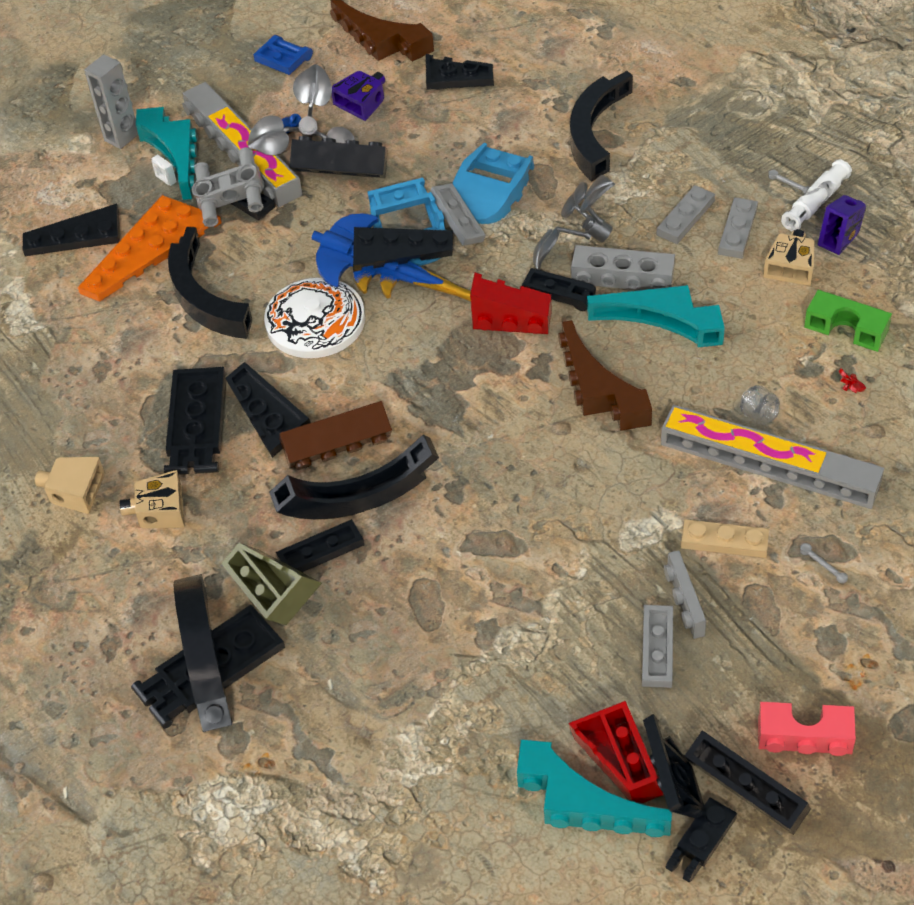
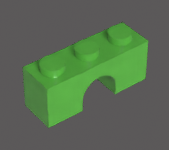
M817 290L806 310L804 328L829 336L835 326L847 325L855 330L853 344L878 352L889 331L892 313Z

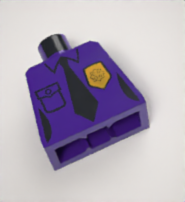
M362 71L354 72L332 86L333 105L366 121L384 100L383 84L386 81L385 77L380 72H376L372 76Z
M843 195L829 204L825 210L818 246L840 255L860 231L866 211L865 203Z

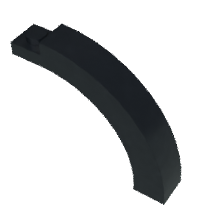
M628 71L611 80L602 76L593 82L580 95L572 109L570 117L571 152L578 168L591 182L600 175L610 171V153L596 140L592 127L605 109L632 93L633 75Z
M186 227L184 235L179 239V244L171 243L168 255L169 273L180 305L192 319L202 326L223 335L247 339L253 321L249 303H239L219 298L203 289L192 276V269L200 247V241L196 227Z
M423 434L395 459L367 474L335 482H311L287 475L269 493L276 512L285 516L311 520L352 516L389 503L419 485L427 478L424 471L439 456L431 438Z
M199 574L174 580V598L179 630L202 731L206 732L232 725V719L216 654L203 576Z

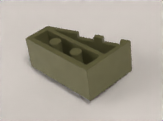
M238 543L221 563L264 618L283 625H287L322 584L320 581L269 554L242 543Z

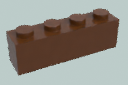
M379 401L281 432L279 439L289 469L296 467L297 470L311 466V462L321 459L322 462L332 460L337 457V453L346 450L347 453L357 452L363 448L362 445L371 442L373 445L382 444L388 441L387 437L391 436L392 428L383 403Z

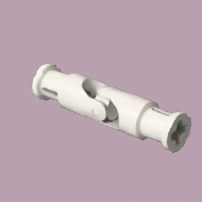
M841 159L834 161L832 168L829 171H825L807 190V193L796 200L792 209L782 215L781 222L783 226L790 231L800 229L803 221L810 219L819 207L841 186V182L851 176V166Z

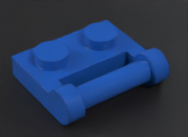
M274 35L253 55L255 62L290 75L304 61L311 59L313 50L306 46L300 47L283 40L281 36Z

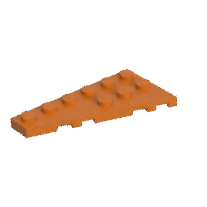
M162 195L78 286L79 293L100 302L122 288L123 282L132 276L137 278L144 273L143 269L151 264L156 266L167 259L171 243L179 244V239L184 235L186 227H196L198 237L205 234L204 230L209 227L203 224L202 210ZM217 215V219H218L219 222H218V224H217L216 226H214V227H217L218 225H220V224L222 223V222H221V218H220V216H218V215Z

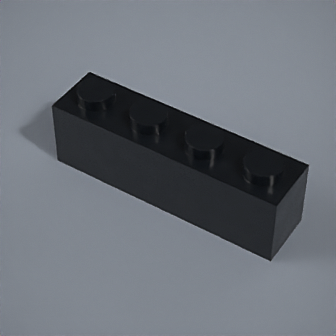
M299 136L298 140L292 139L290 168L293 171L386 178L388 150L380 142H368V145H359V141L345 140V143H336V139L322 138V141H313L312 137Z
M703 730L684 755L692 765L793 835L811 810L808 802Z

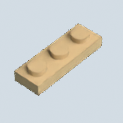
M684 519L681 548L766 558L769 529Z

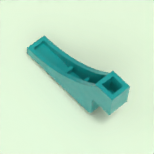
M164 107L136 109V128L140 142L145 141L170 161L178 174V182L183 200L192 199V186L196 182L195 175H193L195 173L194 166L196 165V161L193 158L197 157V148L194 142H198L196 128H192L190 119L171 121L170 116L165 115Z
M688 285L587 296L588 321L623 320L644 323L677 333L696 343L698 348L723 345L725 327L720 306L713 305L693 308Z
M521 740L517 766L518 787L528 791L546 790L544 804L545 824H551L556 828H566L568 826L582 827L587 831H598L600 829L614 830L619 834H630L631 832L645 833L650 837L671 835L672 812L669 809L650 807L628 801L594 785L571 769L553 751L552 742Z

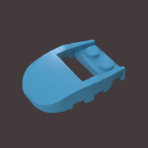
M483 143L464 159L452 184L479 224H490L500 221L511 211V205L515 201H520L523 196V188L527 186L529 181V169H534L533 156L529 155L528 158L489 148L487 143ZM477 168L512 179L510 183L468 171Z
M423 178L367 191L371 215L378 217V222L373 225V228H383L379 218L381 214L424 204L432 227L425 228L424 230H445L442 210L439 211L433 194L431 192L427 193L424 188L425 180ZM416 258L410 259V262L422 266L435 262L440 258L424 261Z

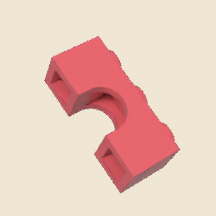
M760 702L758 715L759 749L774 753L782 751H798L802 754H812L814 752L830 753L834 756L853 753L856 740L853 706L823 705L820 722L815 725L806 726L794 719L792 703Z

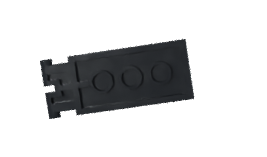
M224 367L173 370L166 439L167 457H170V464L164 465V473L177 470L178 475L189 474V468H194L195 474L219 472V463L214 462L215 454H220L226 377Z
M249 605L212 630L224 689L285 648L284 641L252 605ZM183 650L156 667L155 675L143 683L138 680L131 686V689L145 706H150V713L163 729L170 727L173 723L172 719L184 710L190 713L197 708Z

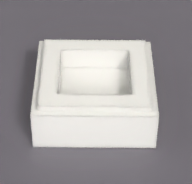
M158 154L151 158L155 176L167 185L172 186L177 181L173 165Z

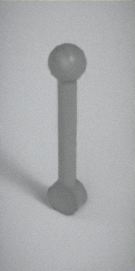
M776 170L769 171L768 177L770 179H778L803 191V194H806L810 186L804 187L779 175Z
M803 543L800 546V553L802 555L812 557L835 575L839 583L847 582V574L837 571L814 553L810 544Z

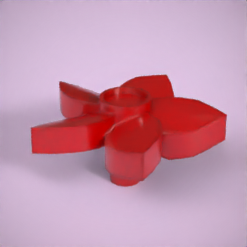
M842 368L838 371L842 376L840 381L845 383L843 390L847 391L850 389L854 393L865 391L866 386L857 379L856 374L852 373L849 376Z

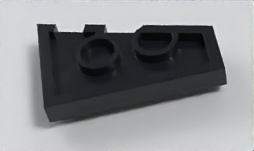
M426 54L427 90L494 86L493 64L466 60L463 63L453 62V58L444 57L443 60L433 59V55Z

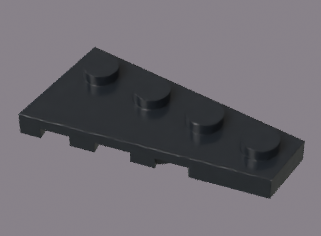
M116 203L23 233L22 250L24 255L32 256L119 243L118 205Z
M354 227L353 272L361 271L362 267L367 266L380 268L384 267L385 263L398 262L399 265L408 263L410 259L419 258L421 261L448 257L453 254V230Z
M242 363L225 378L272 458L283 449L279 439L281 432L311 423L304 413L247 363Z

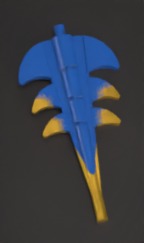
M363 213L350 214L339 219L324 234L318 231L313 232L311 239L320 243L316 253L318 272L326 283L339 287L340 277L349 267H353L354 227L371 228L378 222L377 216ZM410 260L408 263L399 265L398 262L385 263L384 267L373 268V266L362 267L361 271L353 272L354 282L363 294L367 293V287L371 279L379 274L381 275V289L386 298H391L394 286L401 280L455 295L471 302L470 290L459 287L410 262Z

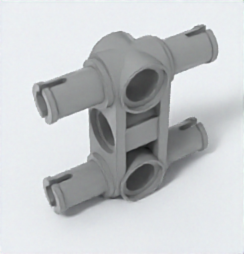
M245 147L238 151L241 166L211 176L207 163L200 162L194 166L197 181L192 186V193L196 198L198 208L202 210L203 224L206 227H214L218 224L216 208L247 198L249 211L259 212L263 209L260 193L264 189L265 183L260 175L259 167L254 162L251 148Z

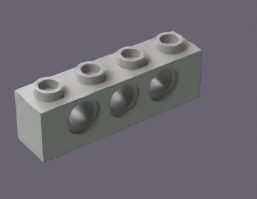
M103 54L85 68L84 72L104 141L121 149L138 135L136 118L121 63Z
M576 245L571 265V279L590 283L593 286L631 290L672 287L675 254Z

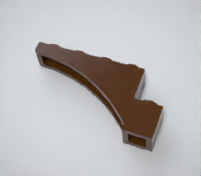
M330 0L332 19L338 22L344 31L353 36L356 43H360L366 52L376 60L380 61L400 51L402 55L407 56L413 62L426 54L434 52L433 34L423 24H406L382 20L362 13L342 0Z
M563 321L562 332L558 333L560 348H565L566 352H563L564 363L566 367L571 369L568 372L571 387H576L574 391L576 406H581L583 416L611 411L613 421H618L620 431L652 426V406L647 390L632 386L604 368L582 343L573 321Z

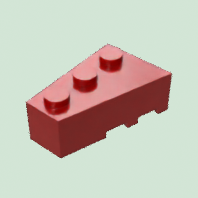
M474 272L470 292L473 329L533 334L549 333L552 314L551 294L520 286V289L505 285L503 280L497 279V282L483 279L482 274Z
M626 701L568 723L575 741L629 801L642 804L664 795L656 780L658 776Z

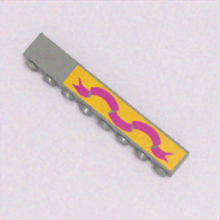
M206 82L183 92L184 103L182 105L186 114L191 115L196 124L205 129L210 139L213 138L217 142L221 151L225 150L233 163L241 166L238 151L245 147L249 148L248 138L252 129ZM252 149L254 162L259 167L260 175L265 183L262 190L265 196L272 199L278 208L302 196L300 178L278 155H266Z
M673 405L662 427L661 445L868 509H872L882 483L884 467L850 458L843 454L823 450L816 446L803 444L793 439L776 436L766 431L746 427L739 423L719 419L712 415L699 413L689 408Z

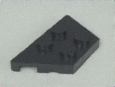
M652 714L645 718L643 722L652 750L650 759L658 771L659 777L656 780L659 788L665 795L668 809L673 813L697 819L707 812L692 765L681 753L670 736L665 739L662 738L659 720L656 716Z

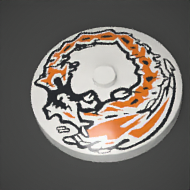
M309 278L294 282L281 289L267 305L264 322L270 341L282 352L300 358H320L342 351L358 338L364 327L365 311L361 297L349 285L339 281V287H334L326 283L323 278Z

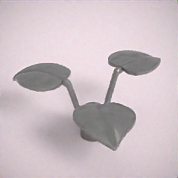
M314 64L300 73L294 81L293 92L296 99L301 103H309L308 116L300 120L299 127L284 128L280 117L266 116L260 119L252 128L248 138V147L266 155H279L289 145V136L286 133L288 131L300 132L303 136L308 137L315 135L322 138L336 139V143H345V140H355L353 134L344 127L331 128L327 136L317 131V122L312 118L313 104L324 106L329 102L332 95V85L323 68Z
M600 175L588 190L587 184L584 182L577 186L574 193L565 202L561 215L567 218L576 209L586 218L582 226L585 232L558 226L554 230L549 229L540 239L534 250L533 263L536 269L540 270L544 258L557 242L560 232L582 236L588 240L592 236L601 243L609 237L612 226L601 219L591 206L607 190L615 185L614 182L606 176ZM583 198H584L585 200L583 201V203H582V205H581V207H580V206H579V203H580V202L583 200Z

